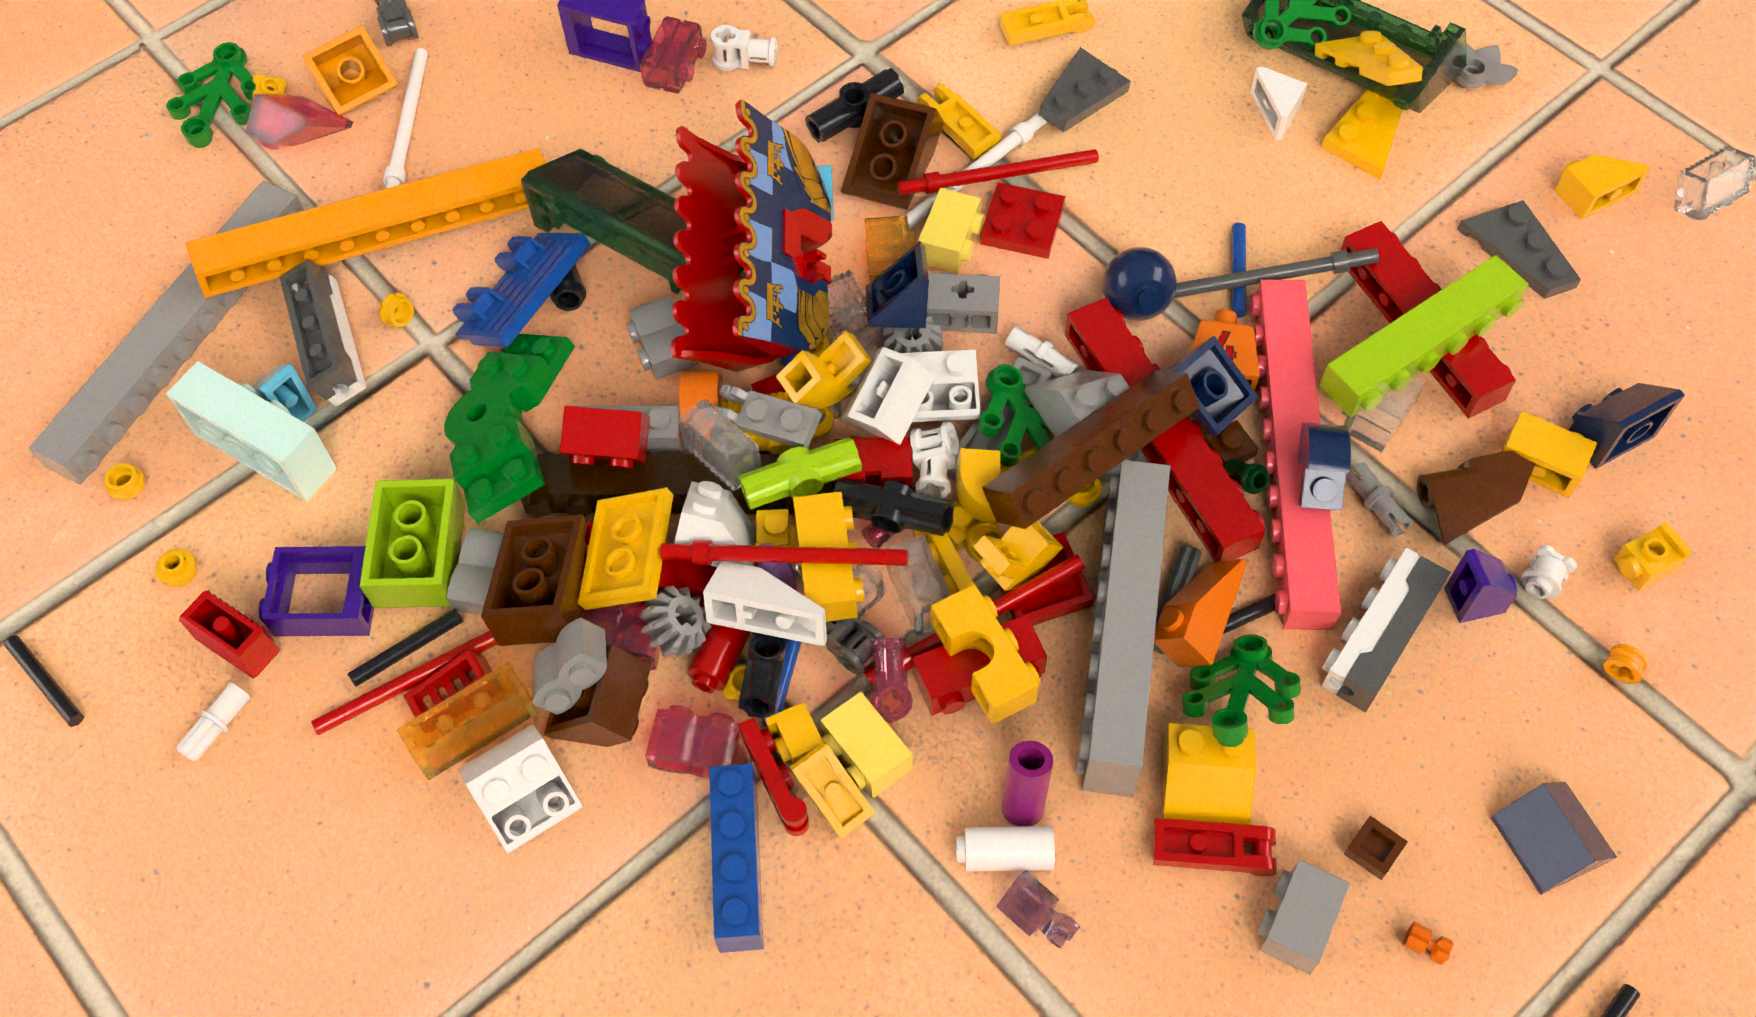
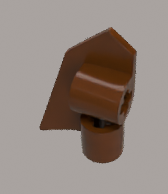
M1514 451L1472 458L1459 465L1456 469L1420 475L1417 479L1419 501L1425 509L1435 508L1442 543L1446 545L1518 504L1522 499L1535 464Z

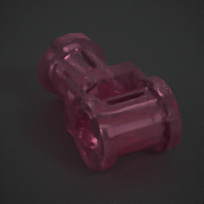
M883 638L870 641V648L874 649L875 652L874 694L871 697L870 703L887 723H893L902 719L912 708L913 699L911 692L908 690L907 671H904L903 648L907 646V639ZM889 693H892L894 700H900L901 704L893 710V713H890L889 706H882L881 700L889 696Z

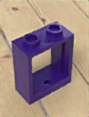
M560 0L557 7L569 54L638 72L642 71L647 60L652 59L655 52V42L651 37V20L647 16L645 0ZM591 17L627 26L629 37L593 28Z
M366 546L275 547L273 560L266 567V581L268 584L265 598L260 600L258 609L260 620L266 625L273 636H370L374 608L360 588ZM296 574H349L343 613H289Z

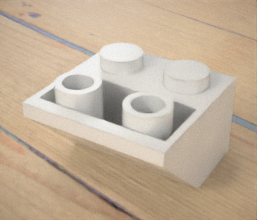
M882 347L874 352L871 358L873 362L862 375L840 420L900 445L935 375L914 358Z
M976 350L902 353L914 358L935 375L912 422L980 419Z
M533 724L458 768L467 788L507 853H510L583 807L544 739Z

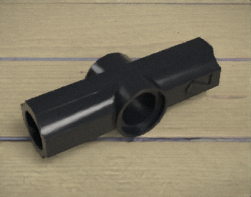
M890 68L881 71L863 83L850 82L841 87L838 98L805 117L806 126L811 136L820 143L821 141H827L848 127L860 128L871 93L895 99L904 94V85L901 83L898 74Z
M843 479L842 482L836 483L833 492H842L843 507H852L853 518L868 520L877 528L889 533H900L903 528L943 536L946 532L949 533L953 524L954 505L951 500L915 493L910 487L900 482L885 481L882 486Z
M753 632L749 640L748 659L738 702V708L744 710L749 717L764 718L768 714L775 713L780 682L784 674L788 639Z

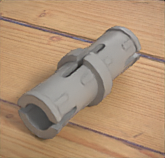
M1365 462L1354 465L1353 467L1363 479L1361 480L1350 469V473H1346V480L1351 483L1364 499V507L1369 512H1374L1393 537L1404 533L1395 519L1401 525H1404L1406 529L1412 526L1413 519L1394 500V492L1390 487L1383 486Z

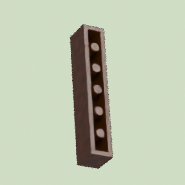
M1155 370L983 486L982 489L996 522L1022 529L1028 528L1200 408L1188 373Z

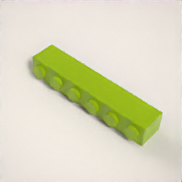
M1494 255L1327 364L1319 387L1350 418L1363 409L1368 412L1375 408L1382 401L1384 395L1390 391L1399 392L1411 381L1412 377L1420 371L1427 373L1438 364L1441 357L1447 353L1454 355L1459 352L1474 335L1483 336L1501 317L1509 318L1513 316L1524 304L1522 297L1529 284L1497 255Z

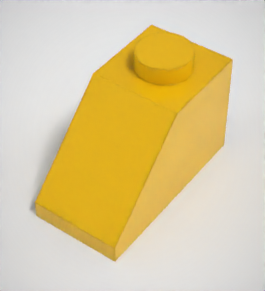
M1593 154L1580 161L1573 160L1562 169L1560 173L1561 178L1554 191L1581 219H1584L1637 193L1650 168L1642 163Z

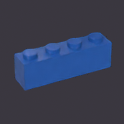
M753 764L709 767L714 940L719 953L763 950L757 781Z

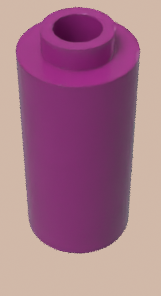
M1020 742L1011 749L1009 754L1002 800V813L1010 823L1016 826H1033L1044 815L1053 767V755L1045 745L1039 742Z

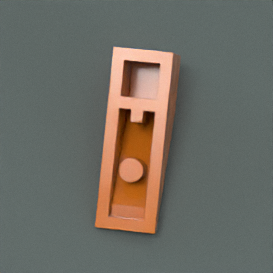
M1244 559L1209 563L1163 606L1155 628L1154 644L1178 667L1210 666L1213 664L1247 566Z

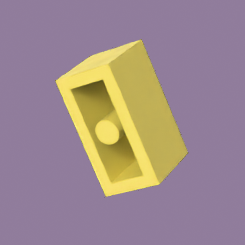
M940 188L918 239V242L921 241L925 245L927 266L959 274L963 261H970L974 249V241L972 239L974 234H981L985 221V214L980 213L981 198Z
M861 691L820 720L822 741L848 767L845 770L858 789L864 788L872 799L913 769V754Z

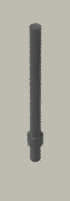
M1374 248L1347 253V250L1331 252L1328 257L1177 283L1174 298L1259 284L1261 279L1282 280L1333 271V274L1349 272L1351 267L1379 263L1378 250Z

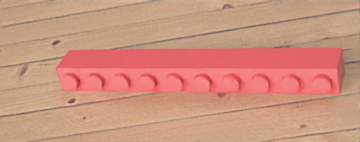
M1261 279L1257 294H1252L1250 297L1249 310L1250 316H1256V324H1254L1253 329L1256 347L1259 348V355L1257 356L1260 371L1259 377L1262 382V386H1259L1257 403L1259 409H1264L1265 416L1261 420L1260 437L1261 441H1267L1268 450L1264 452L1263 466H1265L1270 474V484L1266 489L1267 508H1273L1274 518L1269 523V540L1272 543H1276L1277 552L1272 558V575L1274 578H1279L1280 590H1277L1275 594V610L1277 614H1282L1283 629L1333 630L1341 614L1330 510L1303 508L1298 505L1303 465L1298 462L1302 422L1321 424L1306 281Z

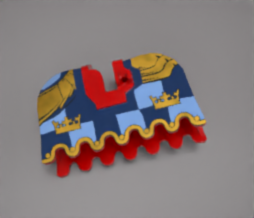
M743 99L737 101L735 110L737 118L747 128L748 136L743 135L736 139L735 147L738 155L732 154L698 137L684 126L676 129V141L679 147L686 152L688 162L682 161L678 163L675 167V174L678 181L686 187L688 194L687 196L677 197L674 202L675 211L685 221L687 229L677 231L673 237L676 249L686 259V265H679L673 269V280L684 291L685 300L676 301L672 305L671 310L675 321L682 325L685 333L684 336L675 337L671 341L670 353L673 358L701 362L734 372L773 362L776 358L796 355L802 350L808 351L816 348L824 339L829 324L827 285L831 283V266L820 261L826 259V254L817 249L832 238L831 205L818 167L808 148L800 139L767 118ZM743 267L745 269L746 278L737 274L739 268Z

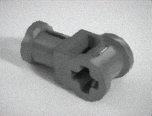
M375 0L379 6L376 7L379 15L377 17L387 47L391 46L393 41L408 37L419 38L411 11L408 9L405 0H391L392 2H388V0Z
M859 618L826 622L827 650L834 654L837 660L853 674L860 675L865 669L864 664L877 650L883 651L888 645L878 629L869 622L861 621Z

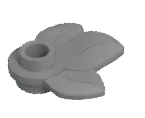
M1459 41L1451 51V59L1456 66L1454 79L1465 88L1476 89L1485 84L1504 85L1512 81L1518 72V68L1501 64V54L1498 45L1474 50L1466 42Z

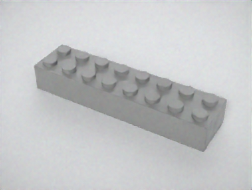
M1124 460L1121 462L1119 475L1111 474L1109 494H1107L1105 507L1106 522L1101 543L1102 557L1097 578L1098 593L1093 614L1094 629L1089 649L1090 665L1089 672H1087L1084 694L1086 701L1080 729L1082 738L1076 764V775H1083V791L1133 798L1143 767L1170 465Z

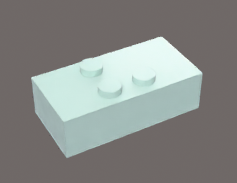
M199 361L166 393L195 436L306 502L312 498L337 470L335 463L313 427L292 416L289 410L280 402L274 399L270 402L264 400L259 392L249 384L243 383L240 386Z

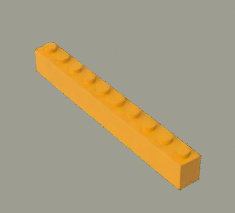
M540 148L202 237L185 242L204 298L279 278L307 259H310L318 266H323L556 201L554 179Z

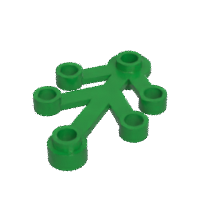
M1265 0L1264 17L1256 22L1253 29V37L1255 42L1266 50L1277 49L1284 41L1304 43L1308 49L1315 50V43L1311 40V33H1315L1319 37V42H1325L1327 35L1323 28L1316 26L1310 30L1287 26L1296 19L1328 22L1331 27L1339 29L1349 23L1351 12L1343 5L1335 8L1312 6L1317 0H1288V9L1279 15V0ZM1336 12L1343 15V22H1339L1335 18ZM1265 28L1272 30L1274 35L1272 39L1266 36Z
M226 42L218 45L213 51L214 57L212 62L193 72L180 75L177 83L185 95L174 97L166 104L171 117L175 120H182L190 115L191 106L205 100L199 115L188 118L181 125V132L186 141L196 148H203L211 143L213 131L210 125L221 99L231 109V115L238 125H247L254 120L255 115L250 105L242 102L228 84L233 74L240 81L245 97L248 100H254L252 97L253 91H255V84L252 81L253 77L244 67L247 63V55L235 43ZM215 75L212 81L201 86V81Z
M1002 364L991 370L986 378V387L992 394V398L987 411L981 414L977 429L986 437L997 436L1003 425V419L1000 415L1007 401L1014 412V417L1006 440L1001 442L997 451H1000V464L1012 467L1018 463L1022 454L1020 445L1025 431L1037 449L1049 443L1051 439L1044 430L1050 431L1038 411L1029 407L1025 401H1030L1024 392L1026 386L1029 385L1023 383L1021 372L1011 365Z
M1243 635L1234 641L1230 656L1218 660L1210 666L1193 668L1190 671V684L1193 690L1182 695L1183 713L1189 717H1201L1208 712V703L1230 694L1227 708L1217 710L1212 715L1213 736L1218 740L1219 744L1225 747L1241 745L1244 738L1248 735V722L1245 710L1250 694L1268 708V718L1271 722L1275 724H1288L1295 718L1294 702L1291 698H1295L1301 693L1300 677L1296 673L1286 671L1272 660L1271 647L1267 644V640L1259 635ZM1238 669L1236 674L1216 682V677ZM1257 670L1274 681L1275 691L1255 676Z

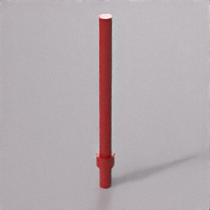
M1093 149L941 175L938 171L925 173L922 178L898 181L897 191L899 196L925 192L927 195L939 192L940 188L1098 163L1099 155L1097 150Z
M694 540L693 544L662 543L660 548L662 560H692L694 565H711L712 561L908 566L909 563L908 549L715 545L712 540Z
M1079 555L1072 556L994 599L993 603L998 616L1083 570L1085 566ZM935 632L907 648L903 645L890 652L891 657L863 673L869 684L873 686L898 671L903 674L912 669L914 656L941 647L943 644Z
M487 631L312 720V726L317 735H321L417 686L469 648L482 653L498 645L491 632Z

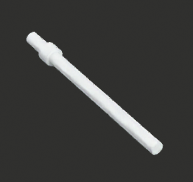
M417 48L414 52L391 162L384 172L383 183L385 188L398 186L405 182L406 172L404 165L428 52L423 48Z
M1037 113L1028 121L1019 122L1010 129L1007 137L963 171L992 166L1016 146H1023L1034 136L1033 133L1048 121ZM966 185L949 187L944 189L958 192ZM938 193L930 195L893 224L894 231L899 236H902L929 215Z

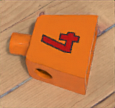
M1229 309L1218 310L1214 315V321L1203 320L1199 323L1191 351L1210 337L1215 336L1255 391L1260 371L1254 329L1249 325L1236 324L1237 314Z

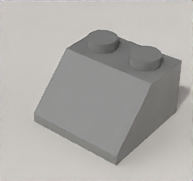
M1083 370L1026 386L1024 392L1056 438L1130 387L1121 374Z

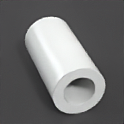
M965 827L964 836H956L957 863H965L966 872L1054 870L1055 846L1053 827Z

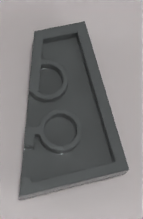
M1080 47L1042 101L1038 115L1062 132H1065L1127 93L1131 81Z
M1524 200L1460 221L1457 228L1458 231L1466 237L1470 234L1484 244L1482 250L1491 257L1498 255L1529 284L1528 286L1544 299L1576 289L1581 279Z

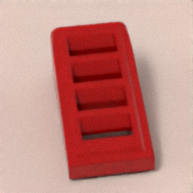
M469 648L404 694L403 697L419 726L426 730L487 696L501 685L485 657ZM472 670L477 676L474 681L469 674ZM458 678L464 686L460 691L454 683V680ZM441 687H444L449 696L446 701H444L438 690ZM427 695L430 696L436 707L432 711H429L423 700V697Z

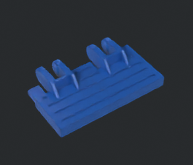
M538 233L534 239L523 236L512 237L507 244L512 252H501L494 259L495 263L503 271H506L494 288L470 287L465 295L471 303H457L453 308V314L457 319L464 322L455 335L459 339L469 340L473 345L508 348L591 245L583 233Z

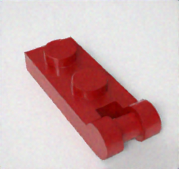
M754 717L739 723L742 741L784 829L792 836L803 835L809 828L806 804L800 798L792 797L789 791L790 788L794 787L792 777L786 765L783 763L777 766L771 754L777 751V748L768 728L760 730Z
M1167 818L1154 819L1153 865L1245 872L1261 877L1277 874V861L1272 857V846L1276 844V830L1272 827ZM1243 843H1250L1254 846V855L1243 854Z

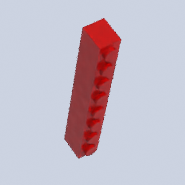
M1107 297L1067 313L1065 336L1087 370L1121 374L1129 387H1132L1155 370H1160L1157 364L1150 362L1144 352L1141 340L1131 334L1126 327L1123 314L1120 310L1113 308ZM1188 416L1141 448L1149 463L1170 465L1168 492L1214 562L1235 560L1259 549L1266 530L1264 520L1257 510L1251 509L1244 498L1240 484L1235 479L1231 480L1223 468L1220 455L1216 450H1211L1203 439L1202 430L1195 420H1190Z

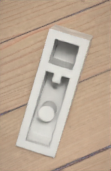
M721 561L703 591L707 623L825 646L827 642L825 609L760 567Z

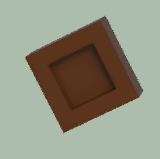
M1237 420L1231 422L1218 435L1212 437L1209 433L1204 437L1210 449L1216 450L1220 455L1223 467L1228 460L1233 458L1245 462L1255 457L1259 449Z
M1369 816L1344 852V855L1382 880L1408 841L1372 816Z

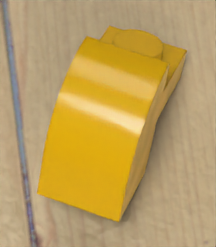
M844 331L819 357L802 350L776 377L794 403L814 409H823L838 403L851 394L854 390L850 383L873 361L854 334Z
M961 448L956 462V494L965 511L972 517L982 522L994 524L996 520L982 487L1000 476V451Z
M1036 521L1026 529L1012 526L1001 539L984 535L973 548L983 557L979 563L1005 591H1009L1035 577L1061 551L1063 546L1039 521Z

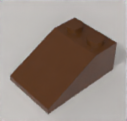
M871 93L841 193L907 210L915 193L899 196L897 182L923 177L934 155L944 123L937 109Z
M583 514L507 521L481 618L499 646L556 642L560 631L567 624L582 618L584 609L577 602L585 567V518Z

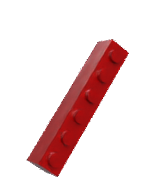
M1382 221L1345 236L1341 250H1347V253L1377 248L1379 263L1351 267L1348 273L1389 323H1392L1442 290L1425 273L1419 261L1412 257L1403 247L1397 235L1391 232ZM1477 334L1471 337L1467 344L1456 354L1451 355L1447 353L1441 357L1438 364L1429 371L1468 419L1504 402L1516 382L1510 368L1498 359L1489 348L1487 341Z

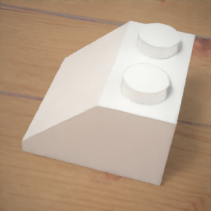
M710 481L691 482L681 512L674 543L693 544L694 540H712L715 545H755L756 529L731 491L722 489L720 485ZM712 561L711 566L718 567L721 561ZM734 562L750 566L754 564V562Z

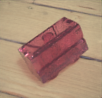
M669 16L663 19L640 63L643 84L646 87L658 90L663 88L664 91L679 94L685 82L692 81L695 72L694 64L697 58L702 59L706 51V39L702 36V29L699 23L687 20L681 22L680 19Z

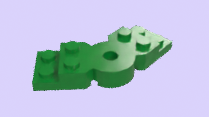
M518 334L502 353L488 352L481 359L477 370L469 380L471 390L454 404L446 417L444 432L446 437L455 445L449 455L454 480L464 489L468 513L478 524L545 485L533 437L521 424L522 409L528 412L538 406L575 348L568 337Z

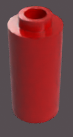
M710 623L712 627L705 634L706 641L698 647L687 670V674L692 679V685L706 693L724 690L729 676L734 670L748 640L750 631Z

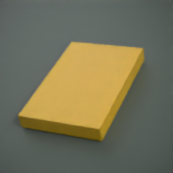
M667 487L597 501L577 602L584 610L656 599L663 561L660 556V548L662 543H666L674 496Z

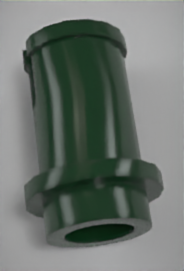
M1237 458L1228 460L1223 467L1227 473L1233 475H1229L1231 480L1235 479L1242 489L1249 494H1258L1269 486L1270 475L1268 470L1259 463L1247 464Z

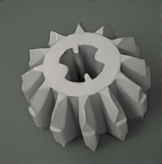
M932 315L926 318V328L887 327L881 333L882 347L899 353L943 351L942 330L940 325H934Z
M674 586L659 591L656 599L647 600L645 602L646 608L642 610L639 617L647 623L640 633L649 634L652 638L649 647L660 645L662 656L675 654L677 657L685 656L691 653L692 649L695 650L706 641L704 634L712 627L704 620L706 612L699 605L701 596L691 598L688 587L677 590Z

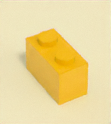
M1521 411L1500 453L1514 451L1535 464L1529 481L1570 498L1584 476L1597 442L1587 439L1577 432L1568 431L1549 423L1539 416H1533Z

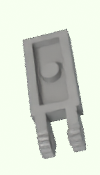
M726 384L722 385L719 395L728 401L742 404L740 413L738 414L720 406H713L710 412L712 418L735 426L739 431L790 446L806 448L809 447L822 417L818 409L750 390L748 393L741 388Z

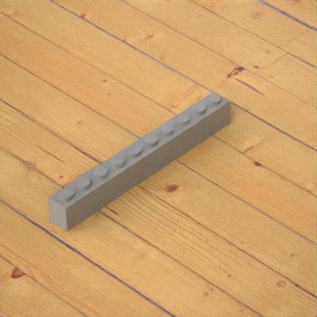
M262 181L216 234L304 211L296 194ZM190 263L28 449L45 468L81 485L97 469L99 463L113 446L122 439L124 433L135 420L146 411L147 406L158 393L169 384L171 378L180 367L192 357L194 351L208 334L214 331L219 321L230 308L236 305L249 286L204 298L192 263Z

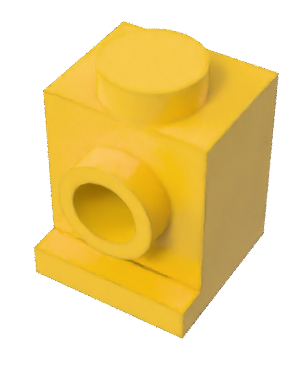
M757 510L756 542L770 543L774 546L799 547L796 524H790L789 510ZM790 563L792 567L799 566V563Z
M1665 521L1659 524L1656 529L1625 544L1613 560L1618 565L1621 574L1630 580L1640 591L1677 572L1693 552Z
M804 702L765 718L767 728L783 763L790 760L791 765H793L823 742Z

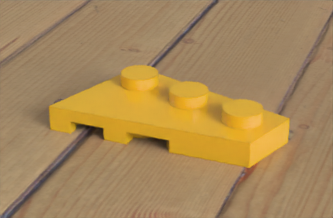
M1364 31L1357 37L1315 43L1316 57L1326 59L1332 56L1335 58V65L1342 68L1349 66L1359 67V75L1386 86L1422 81L1423 67L1378 31Z
M1375 81L1324 137L1321 147L1381 180L1408 93L1395 86H1386Z

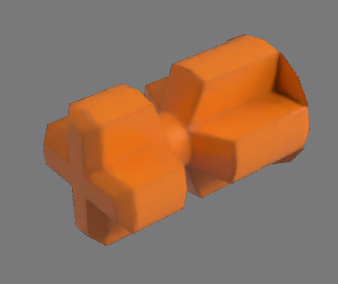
M1415 921L1410 925L1403 940V946L1419 954L1426 949L1430 950L1431 960L1440 965L1448 961L1450 952L1454 947L1453 941L1444 936H1441L1436 941L1433 940L1432 930Z

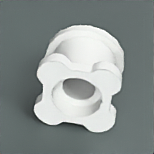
M1541 545L1537 551L1538 555L1532 556L1529 561L1531 568L1523 571L1521 581L1526 591L1533 597L1553 599L1560 595L1562 591L1561 583L1567 581L1568 573L1576 570L1577 563L1572 558L1559 554L1553 547Z

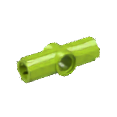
M850 437L813 450L801 446L791 448L782 453L777 462L738 475V479L746 503L751 510L790 495L792 498L815 495L822 489L823 484L862 471V463L853 439L851 440Z

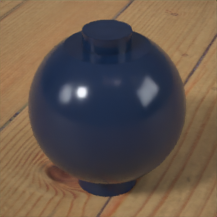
M1133 247L1120 252L1111 260L1104 272L1103 293L1105 298L1107 297L1113 308L1120 310L1124 318L1129 320L1144 321L1160 315L1171 304L1176 293L1177 279L1172 264L1162 253L1151 248Z

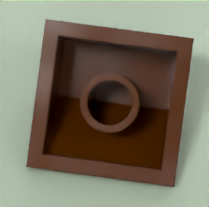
M614 645L606 646L607 669L602 678L591 687L582 690L579 700L569 710L558 715L550 712L544 735L553 739L603 747L631 741L638 728V713L642 698L648 690L649 682L647 679L651 664Z

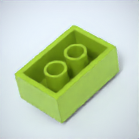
M454 479L375 481L360 588L373 608L450 606L446 597L451 576L458 564L465 501Z

